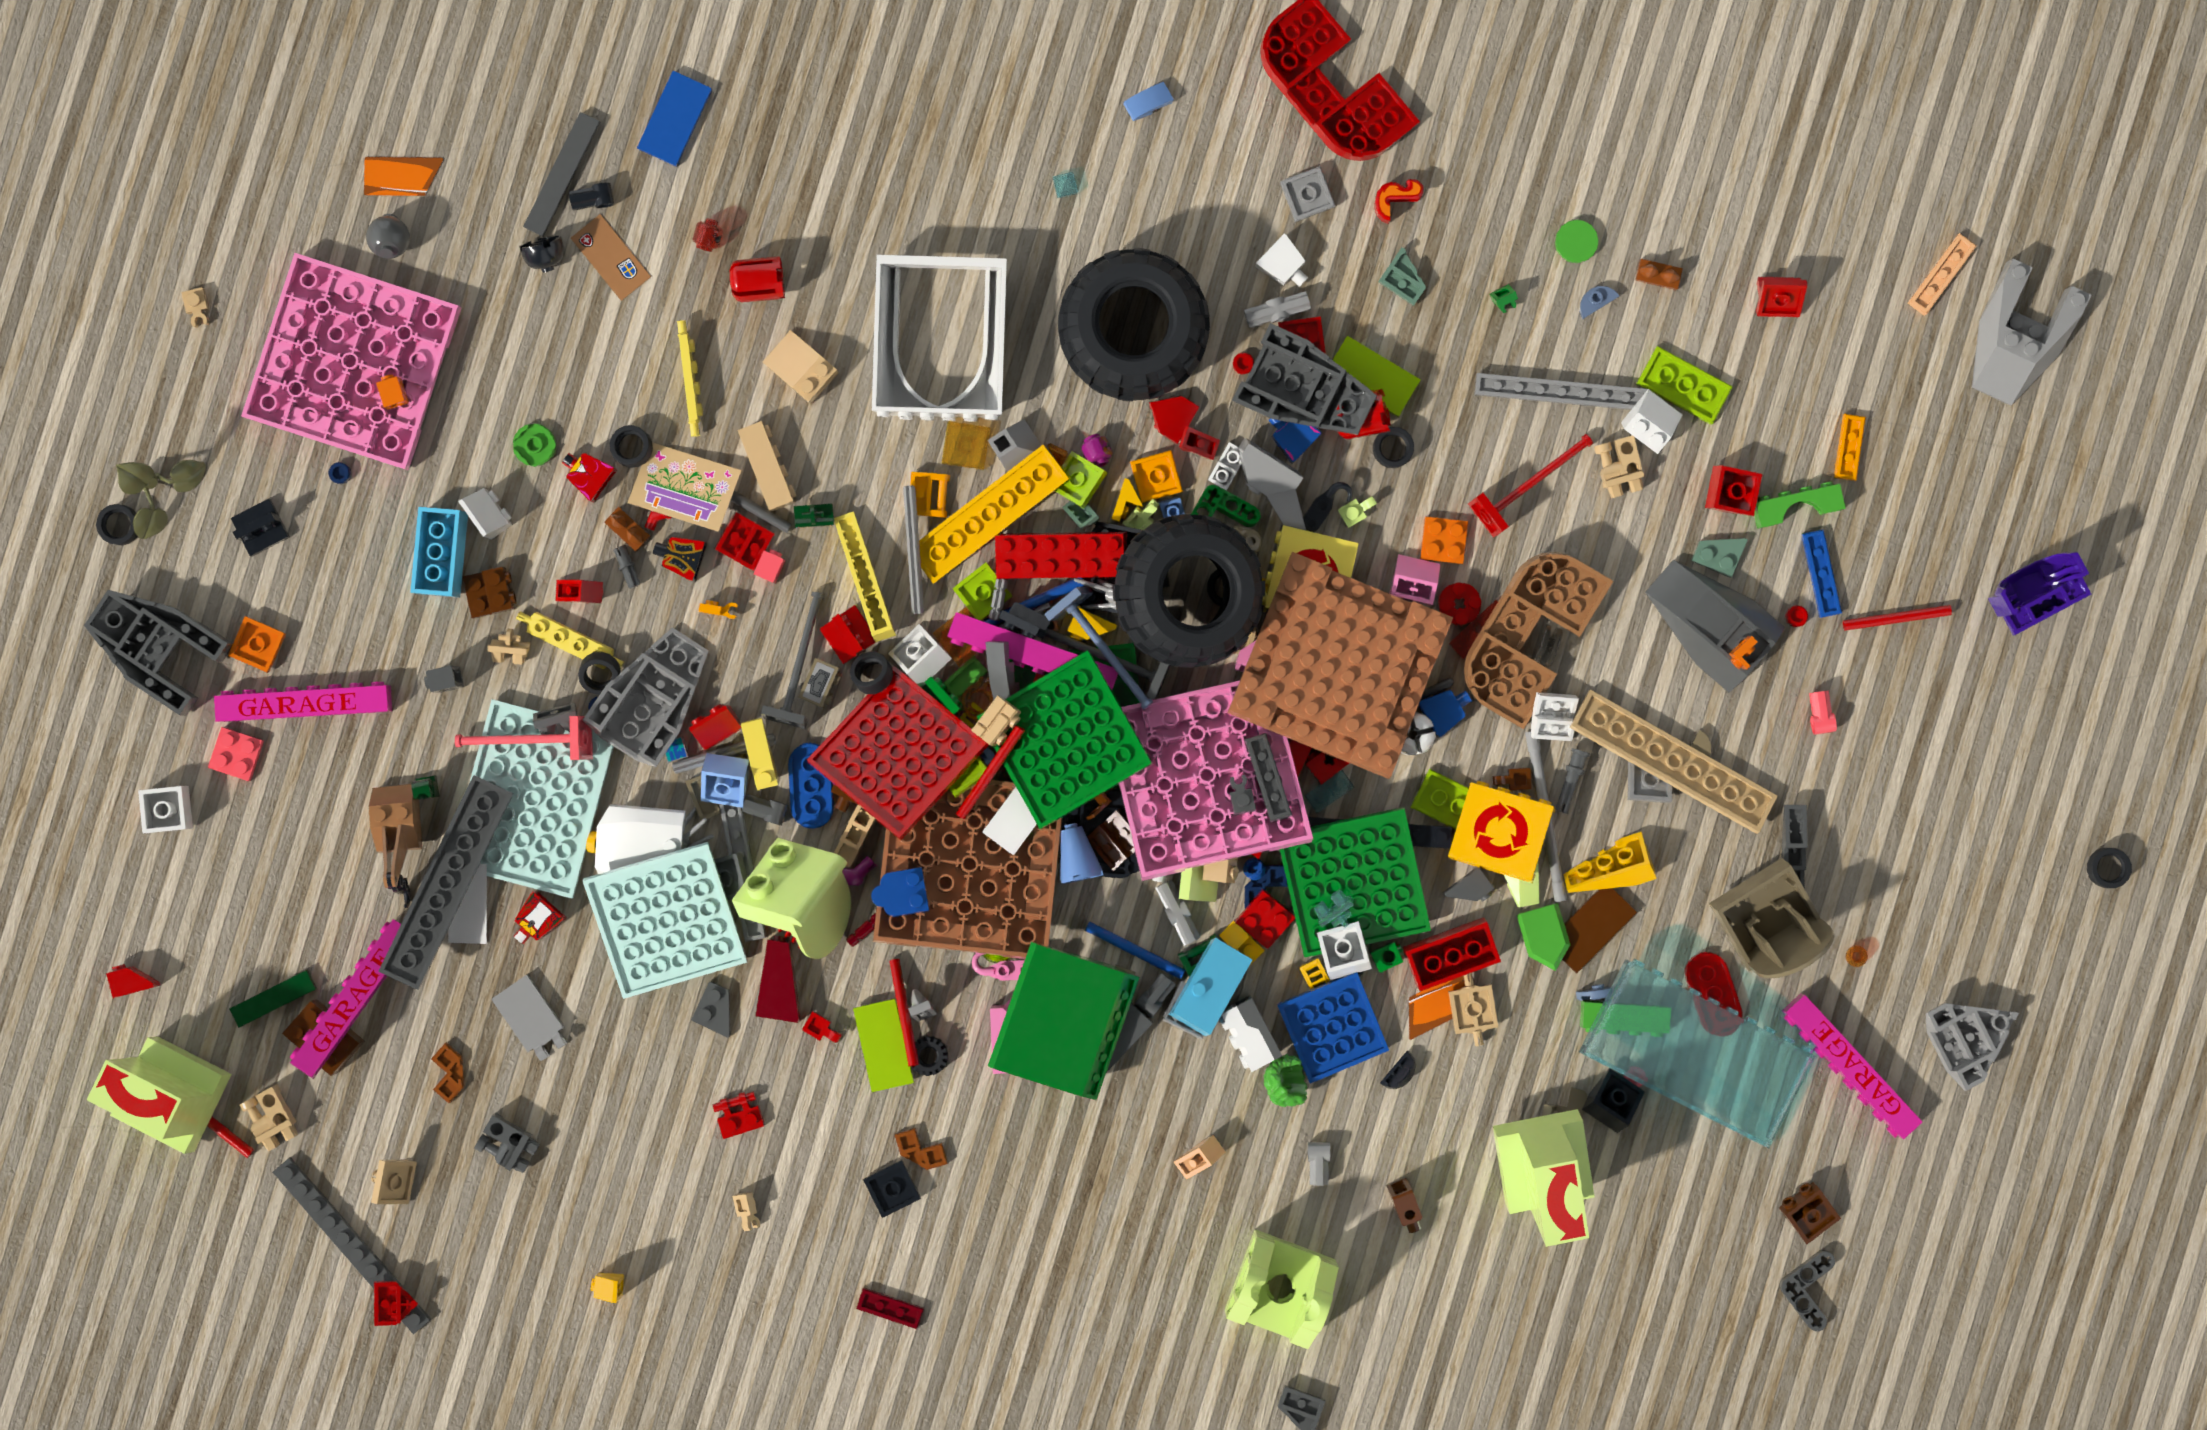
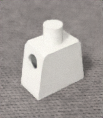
M1285 234L1277 240L1255 265L1256 268L1281 285H1285L1291 279L1300 287L1308 279L1300 270L1305 264L1304 258Z

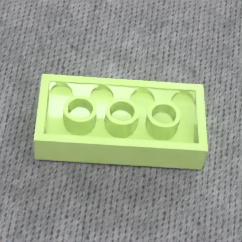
M1204 865L1185 869L1181 873L1179 899L1216 902L1218 882L1203 880Z

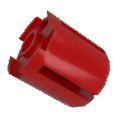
M780 256L741 259L732 263L729 271L731 292L738 302L744 303L785 298L783 268Z
M1383 389L1372 391L1377 397L1359 434L1355 435L1338 431L1341 437L1349 440L1390 431L1388 427L1391 426L1389 409L1382 399L1385 396Z

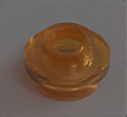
M1855 945L1847 950L1845 957L1849 965L1861 967L1866 963L1868 954L1863 947ZM1855 952H1858L1860 955L1858 960L1853 959Z

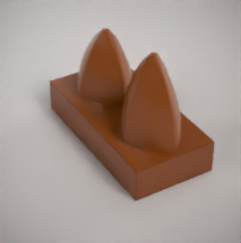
M1640 259L1635 281L1678 290L1683 268Z
M620 507L604 522L635 552L651 537Z

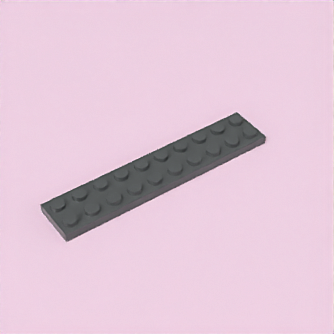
M473 775L378 972L417 990L420 989L514 793Z

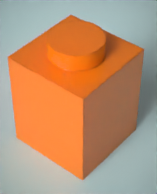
M391 374L382 377V381L376 382L384 408L389 410L409 403L401 378L394 377Z

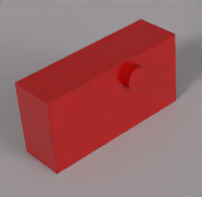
M1484 918L1403 946L1406 959L1419 991L1501 962L1489 925Z

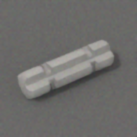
M996 579V590L993 593L992 610H990L989 619L1000 621V611L1003 609L1006 593L1004 590L1007 588L1008 583L1006 579Z

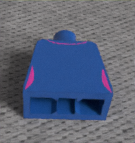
M1269 419V422L1277 429L1271 437L1291 464L1321 435V432L1312 426Z

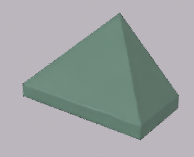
M1069 501L1062 507L1082 531L1100 520L1088 504L1083 509Z

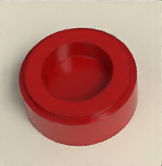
M1248 353L1237 354L1233 359V369L1235 372L1241 375L1250 373L1254 365L1253 357Z
M1799 605L1790 607L1785 614L1786 622L1792 627L1803 626L1808 620L1807 610Z

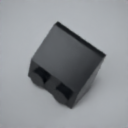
M1609 1068L1589 1093L1582 1110L1618 1133L1629 1126L1645 1091Z

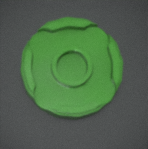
M1569 221L1561 226L1556 234V251L1567 262L1576 264L1585 262L1597 250L1599 241L1597 232L1592 225L1585 221Z
M540 424L523 426L517 431L513 439L514 454L518 460L529 466L537 467L546 464L552 459L556 451L557 445L554 435L548 428Z

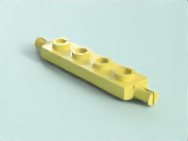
M686 320L677 321L689 416L688 423L690 424L691 437L700 436L698 423L700 422V416H703L702 404L698 403L697 395H700L699 382H695V374L698 373L696 360L693 361L692 352H695L694 339H690L687 333Z
M520 611L518 613L519 616L516 617L517 620L527 624V633L581 659H584L593 652H604L612 656L614 655L613 648L539 612L529 616ZM616 658V660L620 664L621 670L624 665V661H621ZM594 664L595 666H597V667H599V668H601V669H605V668H606V666H604V665Z

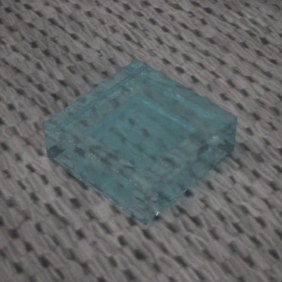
M1073 172L1052 177L1057 199L1078 194Z

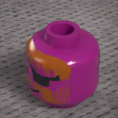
M1093 434L1085 438L1084 444L1081 447L1085 459L1098 467L1108 464V459L1113 454L1107 438L1099 434Z

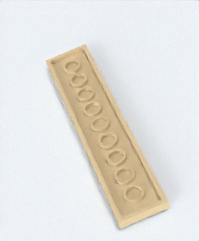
M1592 690L1588 691L1569 727L1756 834L1760 832L1777 798V795Z

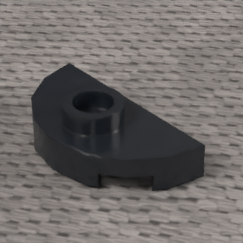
M1408 1050L1380 1082L1381 1085L1388 1089H1398L1405 1086L1411 1080L1415 1073L1416 1063L1415 1058Z

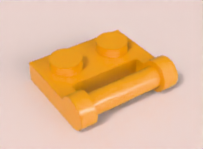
M911 472L910 486H915L917 516L947 518V511L945 509L947 482H950V475ZM933 480L939 481L937 510H931Z

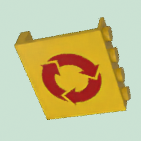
M1477 781L1476 784L1471 782L1448 857L1455 861L1533 883L1535 878L1534 872L1552 813H1555V807L1551 806L1552 802L1544 799H1539V802L1530 800L1531 796L1523 793H1518V796L1510 794V790L1498 787L1496 790L1489 788V784L1482 781Z

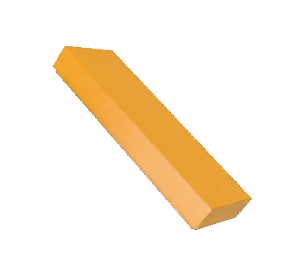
M1843 414L1834 478L1850 481L1857 480L1866 417Z

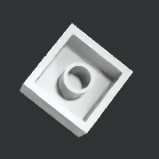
M189 786L138 791L143 834L193 829Z

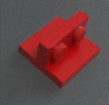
M1758 277L1757 290L1759 299L1756 308L1757 316L1800 317L1807 290V280L1794 277Z
M853 605L842 614L838 613L830 622L820 628V631L843 664H846L876 643L867 621L856 605Z

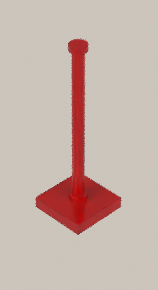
M1587 434L1583 435L1582 440L1494 506L1483 492L1470 501L1468 505L1494 538L1509 527L1499 512L1585 447L1593 445L1592 439Z

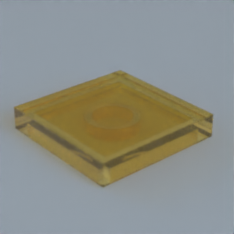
M948 421L942 464L984 470L991 428Z

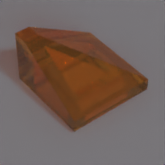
M1052 443L1048 444L1047 447L1052 456L1062 467L1068 457V451Z

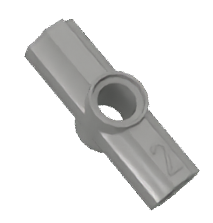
M1305 291L1285 298L1277 297L1268 300L1265 304L1244 310L1248 327L1254 328L1265 323H1276L1286 320L1292 315L1311 310V306Z
M1169 880L1155 887L1165 907L1164 910L1172 926H1175L1184 946L1201 938L1184 900L1179 899V892L1174 882Z

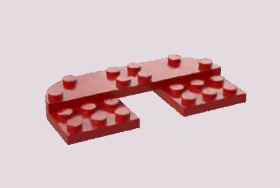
M1297 0L1271 22L1263 36L1260 54L1262 65L1267 75L1331 151L1343 158L1354 161H1365L1380 156L1416 127L1420 121L1380 73L1376 74L1349 97L1344 99L1318 67L1350 43L1352 39L1319 0Z

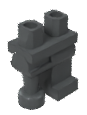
M494 1113L483 1132L502 1143L500 1146H496L489 1142V1137L482 1134L474 1149L479 1152L487 1151L495 1157L496 1163L509 1171L514 1169L524 1173L530 1161L521 1157L522 1152L525 1150L534 1155L540 1144L531 1138L533 1134L512 1124L498 1113Z

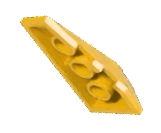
M1642 832L1620 838L1615 842L1616 845L1606 851L1604 849L1601 850L1594 859L1584 861L1564 873L1568 893L1636 886L1657 879Z

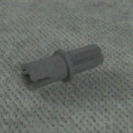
M626 545L618 547L619 549L615 548L613 552L620 565L619 571H622L628 587L631 589L639 586L640 581L634 568L635 563L631 561Z

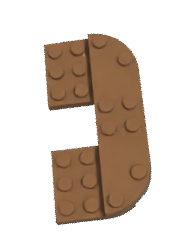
M1541 553L1523 563L1513 576L1466 656L1464 676L1467 687L1473 697L1489 710L1524 729L1532 717L1536 692L1546 693L1557 673L1520 652L1539 618L1543 615L1580 637L1613 581L1564 553Z

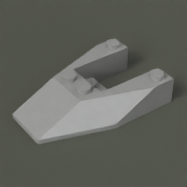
M2014 258L2006 262L1979 320L1972 379L1973 389L2010 406L2059 356L2091 298V294L2074 286L2065 289L2048 326L2013 311L2033 268Z

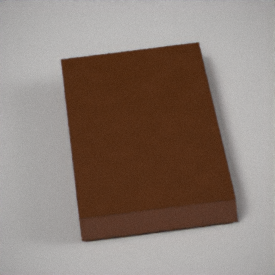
M1613 888L1597 890L1564 923L1570 947L1562 960L1577 974L1637 912Z

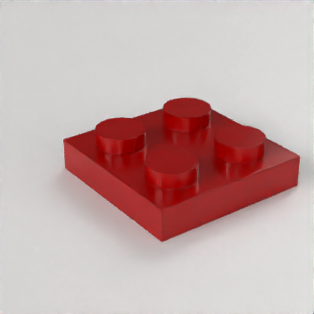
M1262 889L1237 917L1235 923L1265 948L1269 949L1292 923L1295 915Z

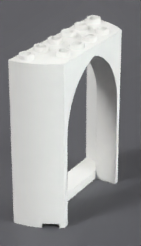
M877 255L872 411L876 412L878 417H890L891 415L898 416L902 420H913V416H920L921 420L927 421L934 420V417H942L943 421H956V418H963L966 422H977V418L998 420V416L1002 415L1007 259ZM901 267L986 270L983 354L979 370L972 383L961 395L940 406L934 405L920 397L908 384L899 361Z

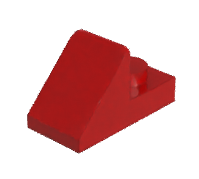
M1186 426L1179 447L1182 451L1214 460L1220 440Z

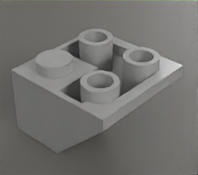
M1025 419L988 439V443L1007 472L1041 446Z

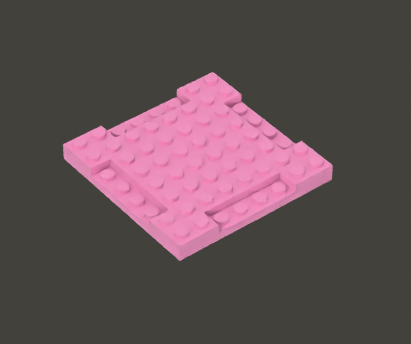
M294 253L241 416L409 471L422 431L420 428L446 348H449L462 308L434 297ZM393 374L394 377L397 376L402 379L409 403L388 410L383 407L376 382L382 381L381 378Z
M1240 681L1152 700L1153 703L1144 710L1141 708V703L1121 707L1153 762L1152 765L1119 784L1142 881L1258 852L1275 851L1310 843L1313 840L1287 737L1227 713ZM1265 733L1292 813L1291 817L1270 822L1245 743V739ZM1245 775L1247 778L1245 789L1252 788L1256 811L1234 815L1230 792H1235V789L1230 785V778L1234 777V782L1241 784V777Z

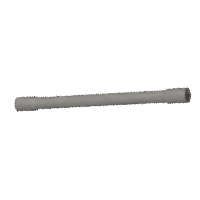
M1531 731L1525 732L1538 802L1539 799L1549 801L1540 753V741L1531 737ZM1551 817L1545 836V843L1552 877L1555 902H1560L1568 899Z

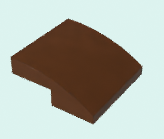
M1120 808L1087 836L1091 846L1112 871L1116 870L1135 853L1128 818Z

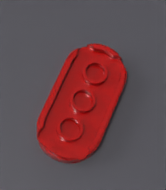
M1711 952L1698 953L1688 961L1685 968V979L1700 1024L1710 1034L1717 1036L1730 1035L1740 1025L1743 1012L1728 966L1717 954Z

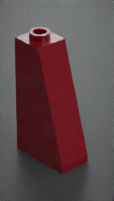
M773 935V939H767L755 1016L799 1023L801 1016L791 942L786 941L784 936Z

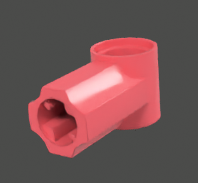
M1829 690L1809 693L1812 710L1810 723L1813 734L1836 732L1837 724L1835 715L1831 710Z

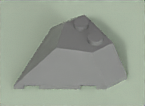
M1943 1003L1926 1013L1927 1034L1945 1070L1964 1091L1985 1081L1988 1075L1987 1072L1992 1062L1998 1056L2010 1032L2008 1030L2013 1020H2016L2019 1014L2018 1012Z

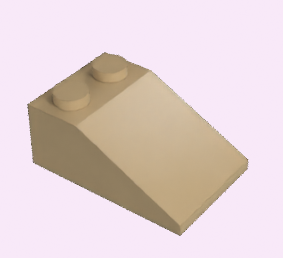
M791 330L763 360V363L810 405L839 373L836 368Z

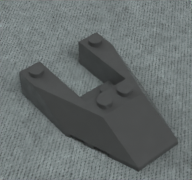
M107 590L84 624L88 632L99 646L104 649L109 659L118 667L127 681L178 715L183 716L188 715L198 697L160 672L180 640L183 639L217 662L224 661L233 644L214 630L174 607L112 590Z

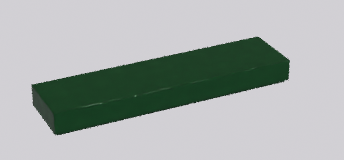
M305 970L229 1008L238 1028L316 990L317 987L309 971Z

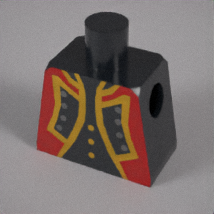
M670 537L668 545L656 542L653 554L663 557L661 566L695 582L707 543Z

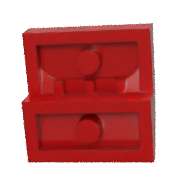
M734 512L714 549L754 571L774 533Z

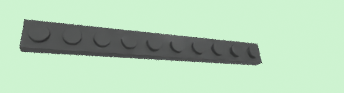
M291 1157L272 1172L373 1289L374 1281H397L401 1285ZM418 1304L405 1316L402 1322L414 1335L431 1318Z

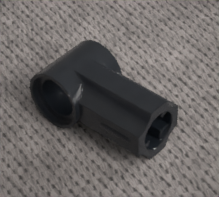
M608 182L594 184L591 188L569 191L573 211L591 207L607 208L614 205L611 183Z

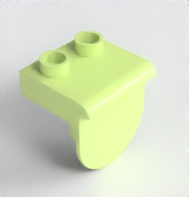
M777 838L734 896L732 902L740 918L791 932L804 955L813 959H821L829 955L836 948L848 924L851 896L842 872L847 865V861L835 853Z

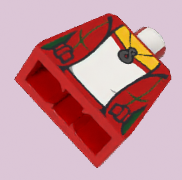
M537 890L533 891L514 920L521 927L514 937L522 944L530 936L535 940H540L567 917Z

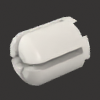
M1415 713L1409 730L1412 728V731H1416L1417 735L1414 736V740L1410 737L1406 738L1401 750L1402 754H1423L1432 747L1436 734L1435 731L1432 732L1431 727L1434 725L1426 715Z

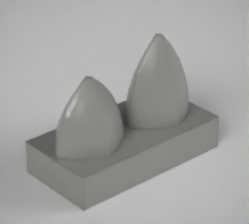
M914 989L911 997L912 1007L908 1008L911 1017L920 1022L937 1015L935 1006L929 1000L927 1001L919 990Z

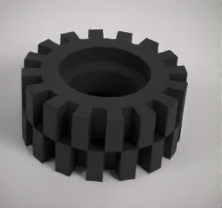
M934 1036L919 1038L915 1042L919 1065L912 1067L920 1075H936L943 1070L948 1061L946 1045L942 1043V1040ZM932 1048L936 1051L937 1059L934 1063L925 1064L921 1060L920 1053L923 1049Z

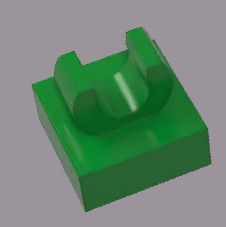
M1509 284L1489 294L1492 302L1503 313H1506L1505 305L1509 303L1513 308H1516L1515 300L1518 299V296Z

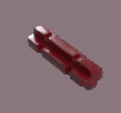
M876 913L870 917V920L865 921L857 928L854 934L852 933L846 938L850 946L854 947L860 942V939H864L874 930Z

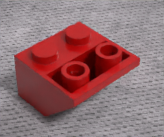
M719 704L710 710L711 714L709 716H700L691 722L693 726L689 727V730L704 750H709L742 729L741 722L731 706Z

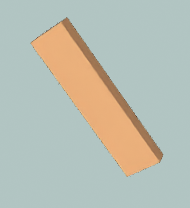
M1957 234L1910 298L1908 304L1925 316L1977 245L1962 234Z

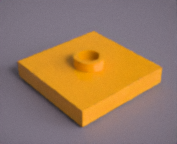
M1171 450L1130 461L1141 503L1183 492Z

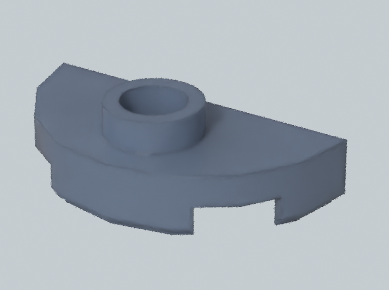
M1597 286L1590 289L1580 302L1579 312L1582 320L1618 298L1619 294L1607 286Z
M1604 984L1593 985L1591 990L1576 992V997L1580 1001L1608 998L1611 995H1618L1619 987L1618 985L1605 987Z

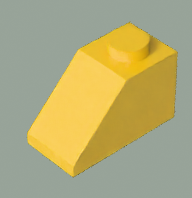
M1078 608L1099 636L1116 630L1117 625ZM1073 617L1067 630L1071 633L1069 637L1078 641L1091 639L1075 617Z
M598 1273L595 1278H592L591 1291H594V1298L617 1303L623 1296L624 1274Z

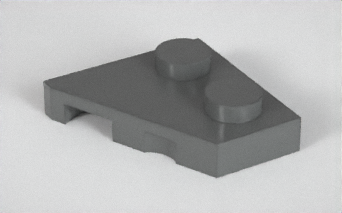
M709 981L691 1021L729 1038L731 1035L730 990Z
M1284 1385L1277 1406L1300 1430H1316L1326 1401L1323 1398Z

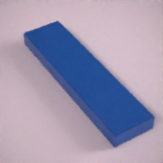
M1824 529L1801 534L1819 618L1841 614L1842 610Z

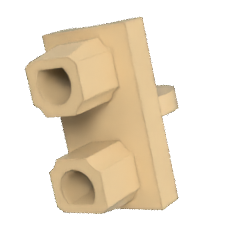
M508 628L506 634H499L498 639H492L491 644L488 645V652H491L493 662H504L507 653L513 654L512 663L523 665L526 661L527 653L531 649V642H520L521 636L514 635L513 629Z

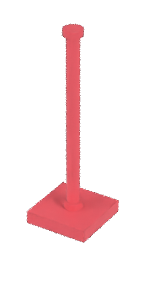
M569 716L570 734L464 737L461 734H457L455 736L456 747L489 744L570 743V760L593 759L592 729L583 721L585 716Z

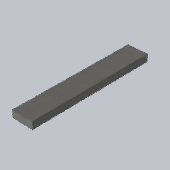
M582 112L579 113L523 225L524 228L544 237L601 123L600 121Z

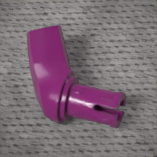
M866 856L854 869L844 868L842 872L848 885L860 886L863 884V878L877 865Z

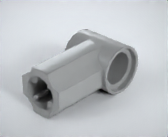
M1308 1142L1310 1185H1328L1330 1142Z

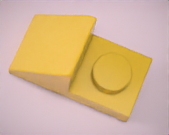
M1127 478L1124 479L1111 519L1120 523L1121 518H1126L1129 507L1125 506L1126 503L1143 508L1130 480Z
M1234 920L1219 935L1227 945L1251 958V964L1265 951Z

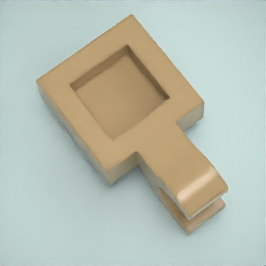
M753 1193L733 1195L737 1217H742L743 1230H752L751 1223L753 1228H759L760 1220L754 1216L757 1210Z

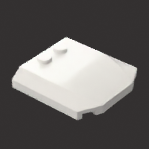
M610 804L597 825L595 868L598 874L682 850L686 811Z

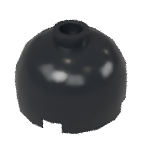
M558 235L539 238L536 242L531 243L529 241L519 246L526 264L533 269H541L543 273L554 270V265L560 263L564 255L562 238Z

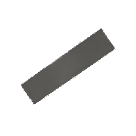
M987 641V667L993 700L997 695L1007 699L1020 691V683L1015 682L1014 662H1009V642Z
M1784 805L1782 858L1793 867L1805 889L1804 870H1806V848H1808L1807 805Z

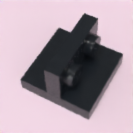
M267 499L231 518L236 528L233 531L236 540L243 542L251 557L290 538L271 499Z

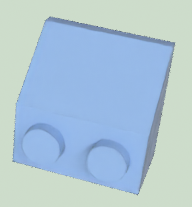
M707 753L701 774V801L743 808L749 776V759Z

